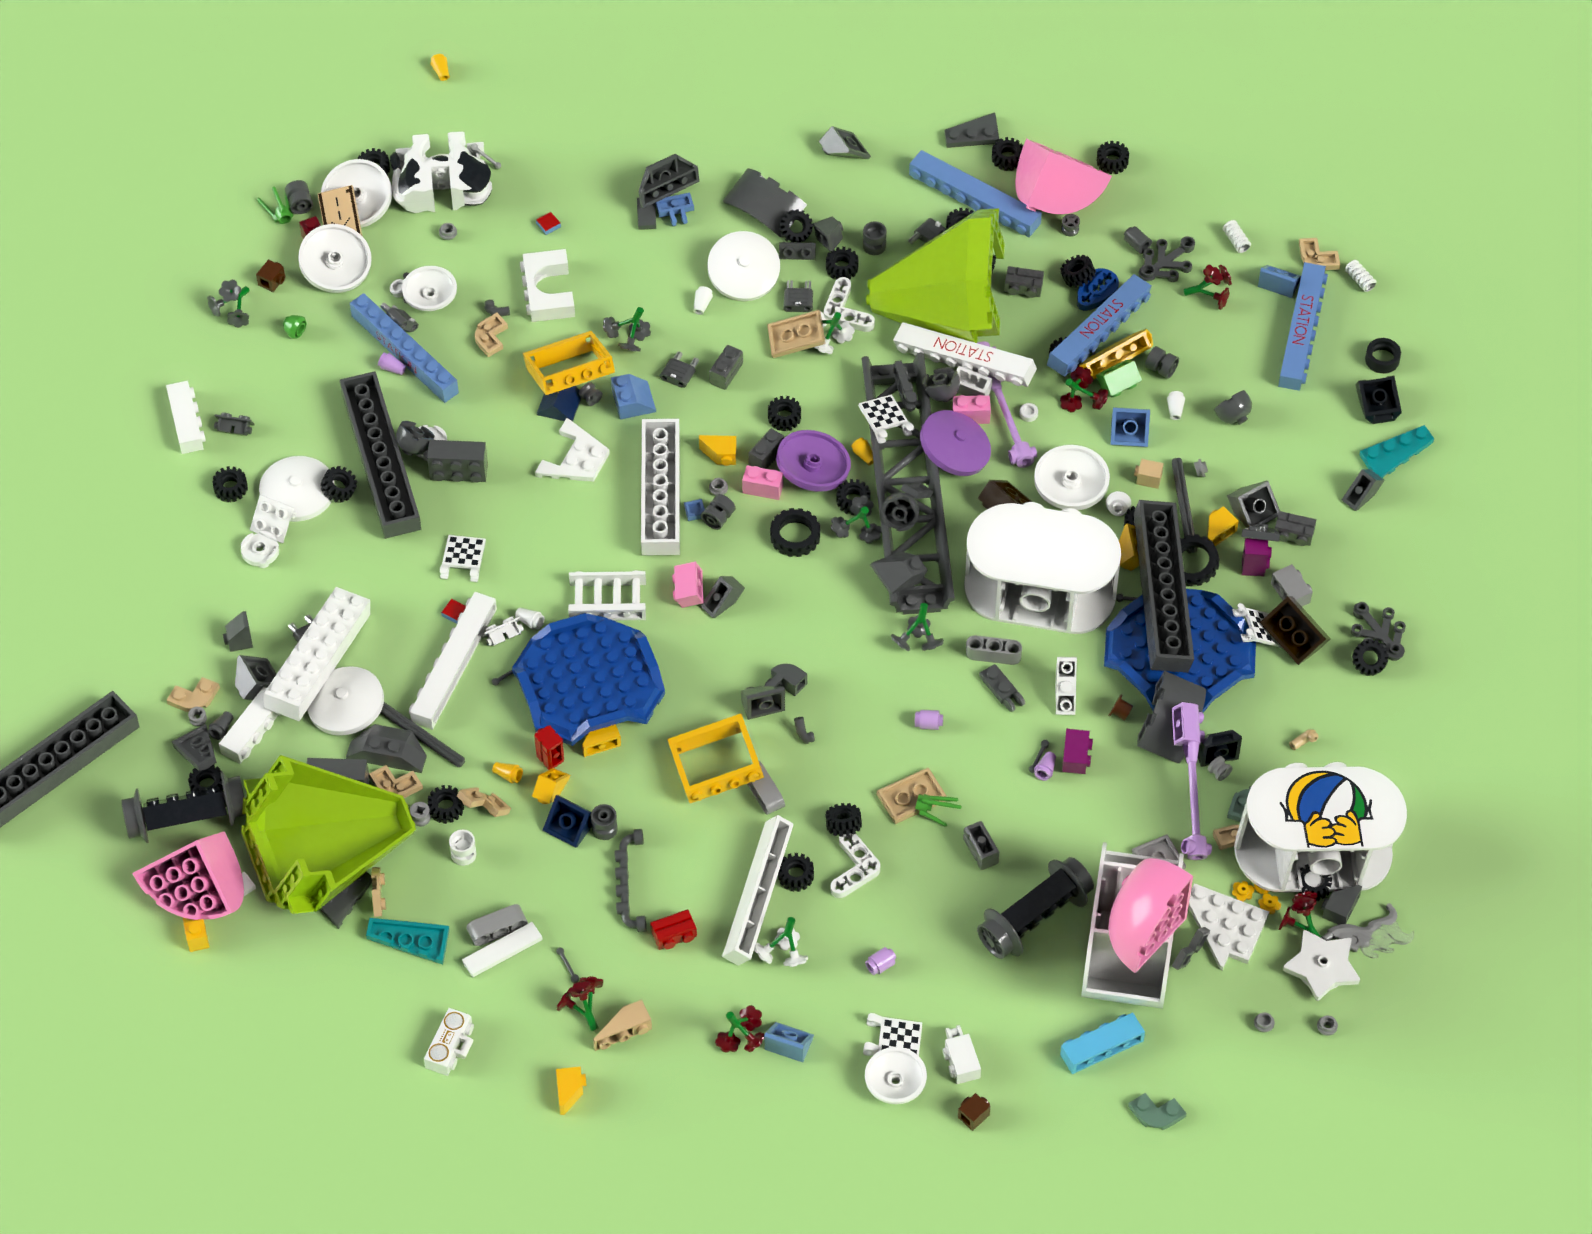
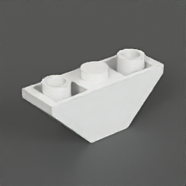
M1057 657L1055 682L1056 715L1076 714L1077 657Z

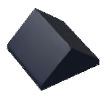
M573 386L549 395L544 393L537 415L565 421L568 418L573 422L582 399L579 396L580 389Z
M556 795L543 831L576 848L592 827L591 812Z

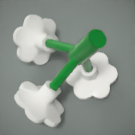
M821 312L823 330L827 324H830V328L825 337L826 344L814 348H817L822 353L832 354L834 348L829 345L834 327L835 331L832 336L840 344L845 341H851L855 329L850 326L849 322L838 323L841 313L836 312L832 320H826L823 312Z
M788 917L785 928L777 930V936L771 944L768 943L766 946L756 943L754 951L761 960L771 964L773 957L770 952L778 944L784 951L789 948L791 949L789 951L791 957L785 959V962H783L784 966L794 967L806 963L808 956L798 955V951L795 949L798 945L797 941L800 939L799 933L795 932L793 928L795 918Z

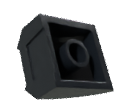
M1395 376L1360 380L1355 384L1363 414L1370 423L1377 424L1395 421L1402 413Z
M1234 730L1207 734L1199 745L1198 760L1200 766H1208L1219 756H1222L1225 762L1238 760L1242 736Z

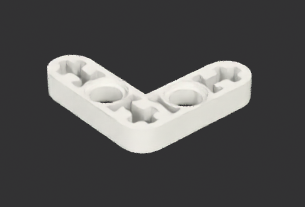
M846 277L838 278L825 305L824 318L832 320L834 314L839 312L841 313L839 324L849 322L850 326L854 327L855 330L863 332L872 331L875 326V319L871 314L844 307L851 292V281ZM842 285H846V286L843 287L842 292H841V291H840V287H842ZM839 297L842 301L837 303L833 299ZM832 308H834V309H835V313H833L832 315H829V314H831V312H832ZM846 316L854 317L851 321H847L844 318Z
M852 833L847 837L846 834L843 837L839 836V845L856 866L831 882V894L835 898L846 897L877 877L880 873L879 860L857 834L853 835ZM844 838L851 839V843L848 840L844 841ZM862 850L865 852V855L863 857H856L854 853ZM869 865H870L871 867H874V866H875V870H873V869H871V868L868 869V866H869ZM854 874H857L861 877V879L857 882H854L850 879V877ZM836 886L843 887V890H836Z

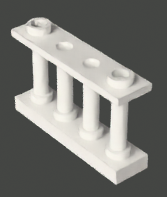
M645 571L569 572L570 586H575V604L568 605L569 618L587 613L613 621L646 620L645 603H640V585H646ZM621 585H632V603L621 604ZM583 586H594V604H582ZM602 586H613V604H602Z

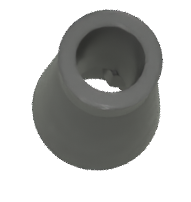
M225 711L209 725V735L216 740L224 738L231 721L234 719L233 715Z

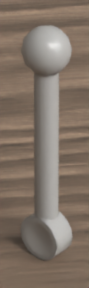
M474 143L470 146L472 151H477L494 164L496 169L501 168V163L495 162L478 148L477 144Z

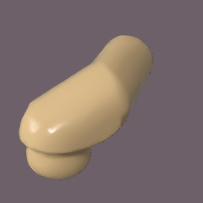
M1308 729L1289 742V745L1293 750H1296L1309 741H1317L1318 734L1315 730Z

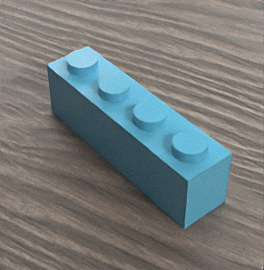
M1134 1013L1123 1014L1115 1021L1104 1023L1094 1031L1084 1032L1079 1038L1065 1041L1061 1045L1060 1055L1070 1072L1074 1074L1143 1042L1145 1031Z

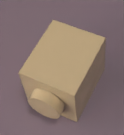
M1141 459L1140 466L1136 465L1135 468L1136 484L1159 489L1164 463Z

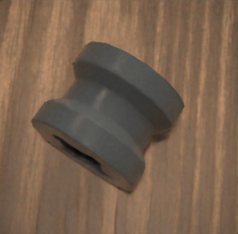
M1067 214L1063 217L1061 230L1064 235L1072 237L1078 234L1080 219L1077 215Z
M589 382L580 389L579 396L582 399H586V403L592 406L599 402L602 392L599 389H595V385Z

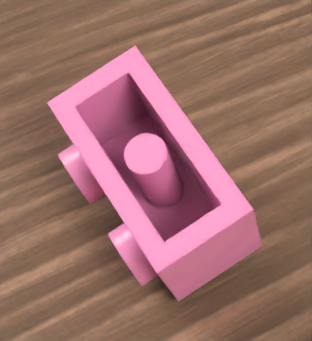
M954 396L952 411L962 413L978 424H990V396Z
M747 465L742 479V492L744 494L779 500L783 488V473L777 470Z
M696 561L674 566V574L672 575L675 584V590L673 591L674 600L682 608L703 604V571Z

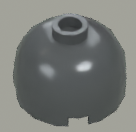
M943 367L934 370V374L930 377L927 374L922 380V385L932 400L948 402L959 391L960 378L957 370L954 371L952 367Z
M1243 390L1234 394L1229 400L1220 403L1214 410L1221 421L1227 424L1238 423L1240 425L1248 420L1247 415L1251 412L1252 401L1246 391Z
M402 421L396 433V440L403 449L402 451L410 456L426 452L429 447V440H434V434L424 426L421 429L415 427V422Z
M893 493L887 497L882 505V521L887 527L895 528L896 531L909 530L918 520V503L907 493Z

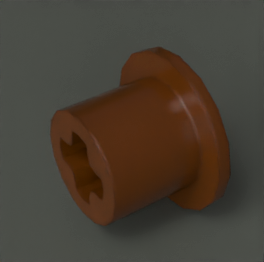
M1121 694L1108 716L1110 717L1114 714L1125 721L1133 705L1121 699L1123 696Z

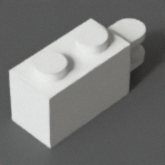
M960 1025L953 1029L945 1028L947 1039L945 1040V1048H942L945 1060H949L950 1063L948 1068L951 1078H955L956 1084L980 1079L981 1067L970 1035H963Z

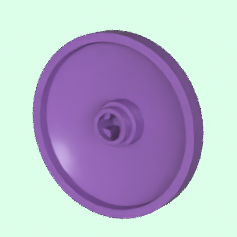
M942 410L931 414L922 425L920 441L923 450L929 459L942 470L958 476H971L980 472L988 463L991 456L989 439L981 426L970 417L951 410Z
M800 430L787 435L779 444L776 454L778 468L784 477L794 485L810 491L822 492L839 487L847 479L851 468L850 456L845 447L832 436L814 430Z

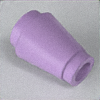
M384 352L378 361V366L382 370L403 375L406 370V365L390 353Z
M1046 752L1034 767V774L1039 780L1046 781L1052 777L1056 759L1054 753Z

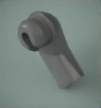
M493 300L485 301L484 309L489 314L510 315L509 306L498 308L494 305Z
M804 717L794 718L796 733L803 743L809 744V742H814V733L806 732Z

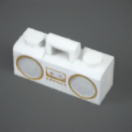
M448 1008L424 1057L426 1069L448 1076L450 1071L454 1070L457 1065L458 1059L456 1056L462 1059L466 1058L473 1043V1039L467 1037V1035L470 1036L474 1029L470 1015ZM461 1042H462L463 1045H462L461 1049L458 1050V1048H459V1046H460V1044H461Z

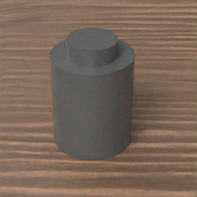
M1136 226L1129 227L1124 233V240L1140 254L1152 244V240Z

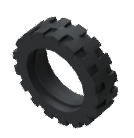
M789 508L787 511L783 510L771 522V543H773V547L776 550H779V553L783 555L785 553L789 557H802L803 554L808 555L811 550L814 551L816 549V545L820 542V523L817 522V517L815 515L812 516L808 510L803 511L802 508H798V510L794 508ZM789 523H801L810 529L811 535L801 542H790L782 538L780 530Z
M1194 534V536L1186 535L1185 538H1180L1182 553L1189 548L1197 547L1204 549L1209 555V562L1203 570L1196 573L1184 572L1185 584L1188 586H1200L1204 582H1209L1210 578L1216 575L1220 561L1213 542L1209 541L1205 536L1200 537L1198 534Z

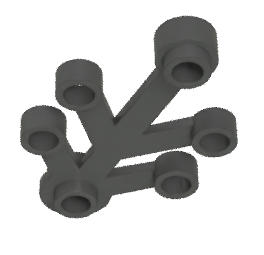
M1189 236L1183 237L1180 247L1165 256L1167 241L1159 239L1156 244L1158 262L1152 265L1154 250L1146 248L1143 251L1145 265L1139 269V277L1141 279L1152 281L1157 277L1168 278L1170 282H1176L1179 278L1178 271H1160V269L1173 268L1181 269L1184 273L1191 272L1192 263L1190 261L1179 262L1173 260L1184 252L1190 253L1193 251L1195 240Z
M1365 602L1355 604L1354 616L1358 619H1364L1372 630L1363 629L1362 625L1354 624L1351 628V634L1354 637H1366L1365 641L1368 639H1372V641H1374L1373 639L1381 640L1384 643L1383 647L1388 650L1387 654H1389L1388 658L1390 660L1397 661L1401 659L1405 652L1404 647L1400 644L1402 634L1406 628L1405 623L1397 621L1394 624L1393 630L1395 635L1393 641L1388 636L1390 623L1394 618L1395 611L1390 607L1383 610L1382 617L1384 619L1381 628L1369 613V606Z

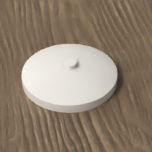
M354 159L343 162L336 166L325 178L321 193L349 185L354 187L361 228L379 220L391 203L392 185L390 179L379 165L369 160Z
M327 224L315 228L305 236L299 249L298 262L303 276L313 286L326 292L342 293L358 287L365 280L371 266V251L366 240L354 229L339 224Z
M748 231L733 232L719 239L712 247L708 257V275L713 286L724 296L737 301H752L765 296L775 286L780 273V259L774 246L763 236Z
M1063 445L1049 450L1039 459L1034 474V483L1039 495L1047 503L1060 509L1072 508L1083 510L1092 507L1105 496L1110 481L1109 469L1103 458L1093 450L1078 445Z
M292 456L279 460L271 465L263 474L259 485L260 495L293 507L296 517L290 519L292 522L312 519L324 512L332 502V500L328 499L329 495L325 497V491H321L322 486H320L328 467L319 460L306 456Z
M353 666L341 667L333 670L307 711L313 724L321 731L331 735H349L365 729L375 721L384 704V692L379 680L370 671Z

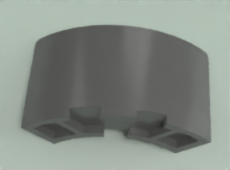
M747 168L723 200L725 204L737 207L756 218L779 237H782V232H779V224L783 216L792 209L793 211L795 209L802 211L807 206L805 202L790 190L787 193L779 187L780 183L770 177L765 179L760 172ZM795 220L790 222L789 227H791Z
M1164 671L1155 685L1152 701L1155 708L1152 714L1148 713L1143 727L1138 734L1137 746L1173 762L1180 763L1185 754L1182 746L1174 745L1172 707L1181 702L1197 704L1199 712H1202L1206 689Z

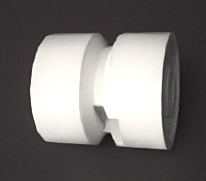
M463 829L453 832L449 839L453 862L461 866L471 864L477 856L473 834Z

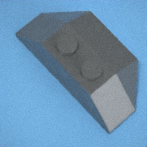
M677 154L647 166L638 191L640 207L643 209L700 182L698 166Z
M376 724L351 741L346 755V759H367L368 764L387 765L390 768L422 773L427 758L426 753L412 731Z

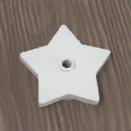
M1304 930L1301 952L1283 967L1284 972L1300 978L1310 988L1316 1001H1319L1330 990L1338 986L1357 985L1360 982L1358 974L1348 961L1351 938L1326 941Z

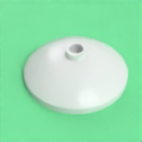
M423 266L413 270L406 276L402 285V293L405 301L413 308L422 311H435L446 307L453 301L457 293V284L454 276L448 270L438 266Z
M890 1047L877 1052L871 1057L865 1069L867 1088L874 1097L888 1104L910 1102L921 1094L926 1085L927 1071L923 1061L917 1054L905 1048ZM896 1080L899 1083L893 1084L892 1081Z

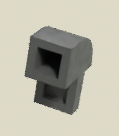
M780 664L771 669V678L767 680L764 686L784 687L786 691L796 696L807 685V673L795 665Z

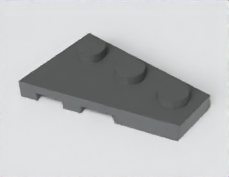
M995 112L945 129L946 147L995 144L996 141L999 142Z
M1257 523L1249 525L1248 528L1242 530V537L1279 542L1280 534L1274 528H1268V524Z
M206 724L172 741L173 747L199 772L217 763Z
M366 871L320 908L338 929L343 924L342 921L353 910L352 907L357 900L361 899L371 885V875Z

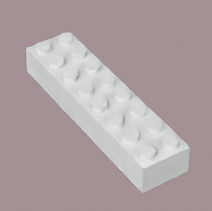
M642 419V555H680L679 419Z
M335 587L264 692V708L297 721L301 720L369 618L370 599Z

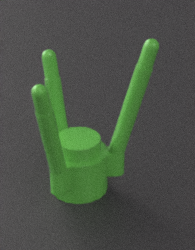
M273 186L272 190L279 205L275 209V213L260 198H257V201L273 217L275 222L279 221L280 224H286L292 220L294 215L290 210L286 193L285 206L282 204L279 194Z
M919 794L915 809L920 810L919 815L926 816L946 827L947 823L929 814L927 810L931 811L932 805L961 809L962 806L941 802H957L958 798Z

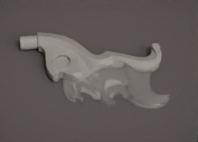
M1388 903L1386 909L1389 911L1388 916L1370 921L1366 927L1351 924L1336 925L1328 929L1327 933L1321 936V938L1326 941L1332 938H1351L1350 950L1357 952L1358 948H1360L1365 956L1378 958L1379 955L1374 953V950L1385 953L1394 952V948L1389 947V945L1410 943L1414 938V931L1410 934L1401 931L1396 921L1397 912Z

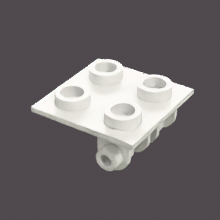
M260 495L250 531L259 533V531L269 532L276 537L278 542L284 543L290 519L296 517V512H294V508Z

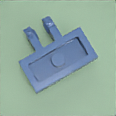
M690 192L666 197L655 202L659 218L670 216L672 226L677 225L675 214L680 213L681 221L683 224H687L685 212L694 211Z

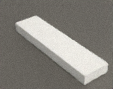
M530 922L462 959V962L473 978L542 941V935L533 922Z

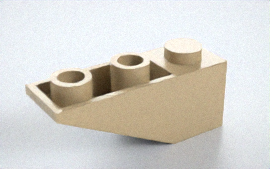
M639 1000L622 1007L593 1039L595 1051L607 1049L612 1044L625 1042L630 1037L638 1034L643 1035L652 1029L651 1018L643 1001Z

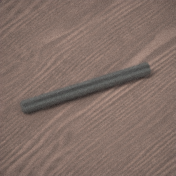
M1173 458L1172 468L1185 538L1186 535L1194 536L1195 532L1182 459ZM1197 547L1189 548L1187 552L1189 554L1196 553Z
M384 702L380 712L382 715L402 729L412 731L418 740L455 766L462 767L465 763L463 756Z

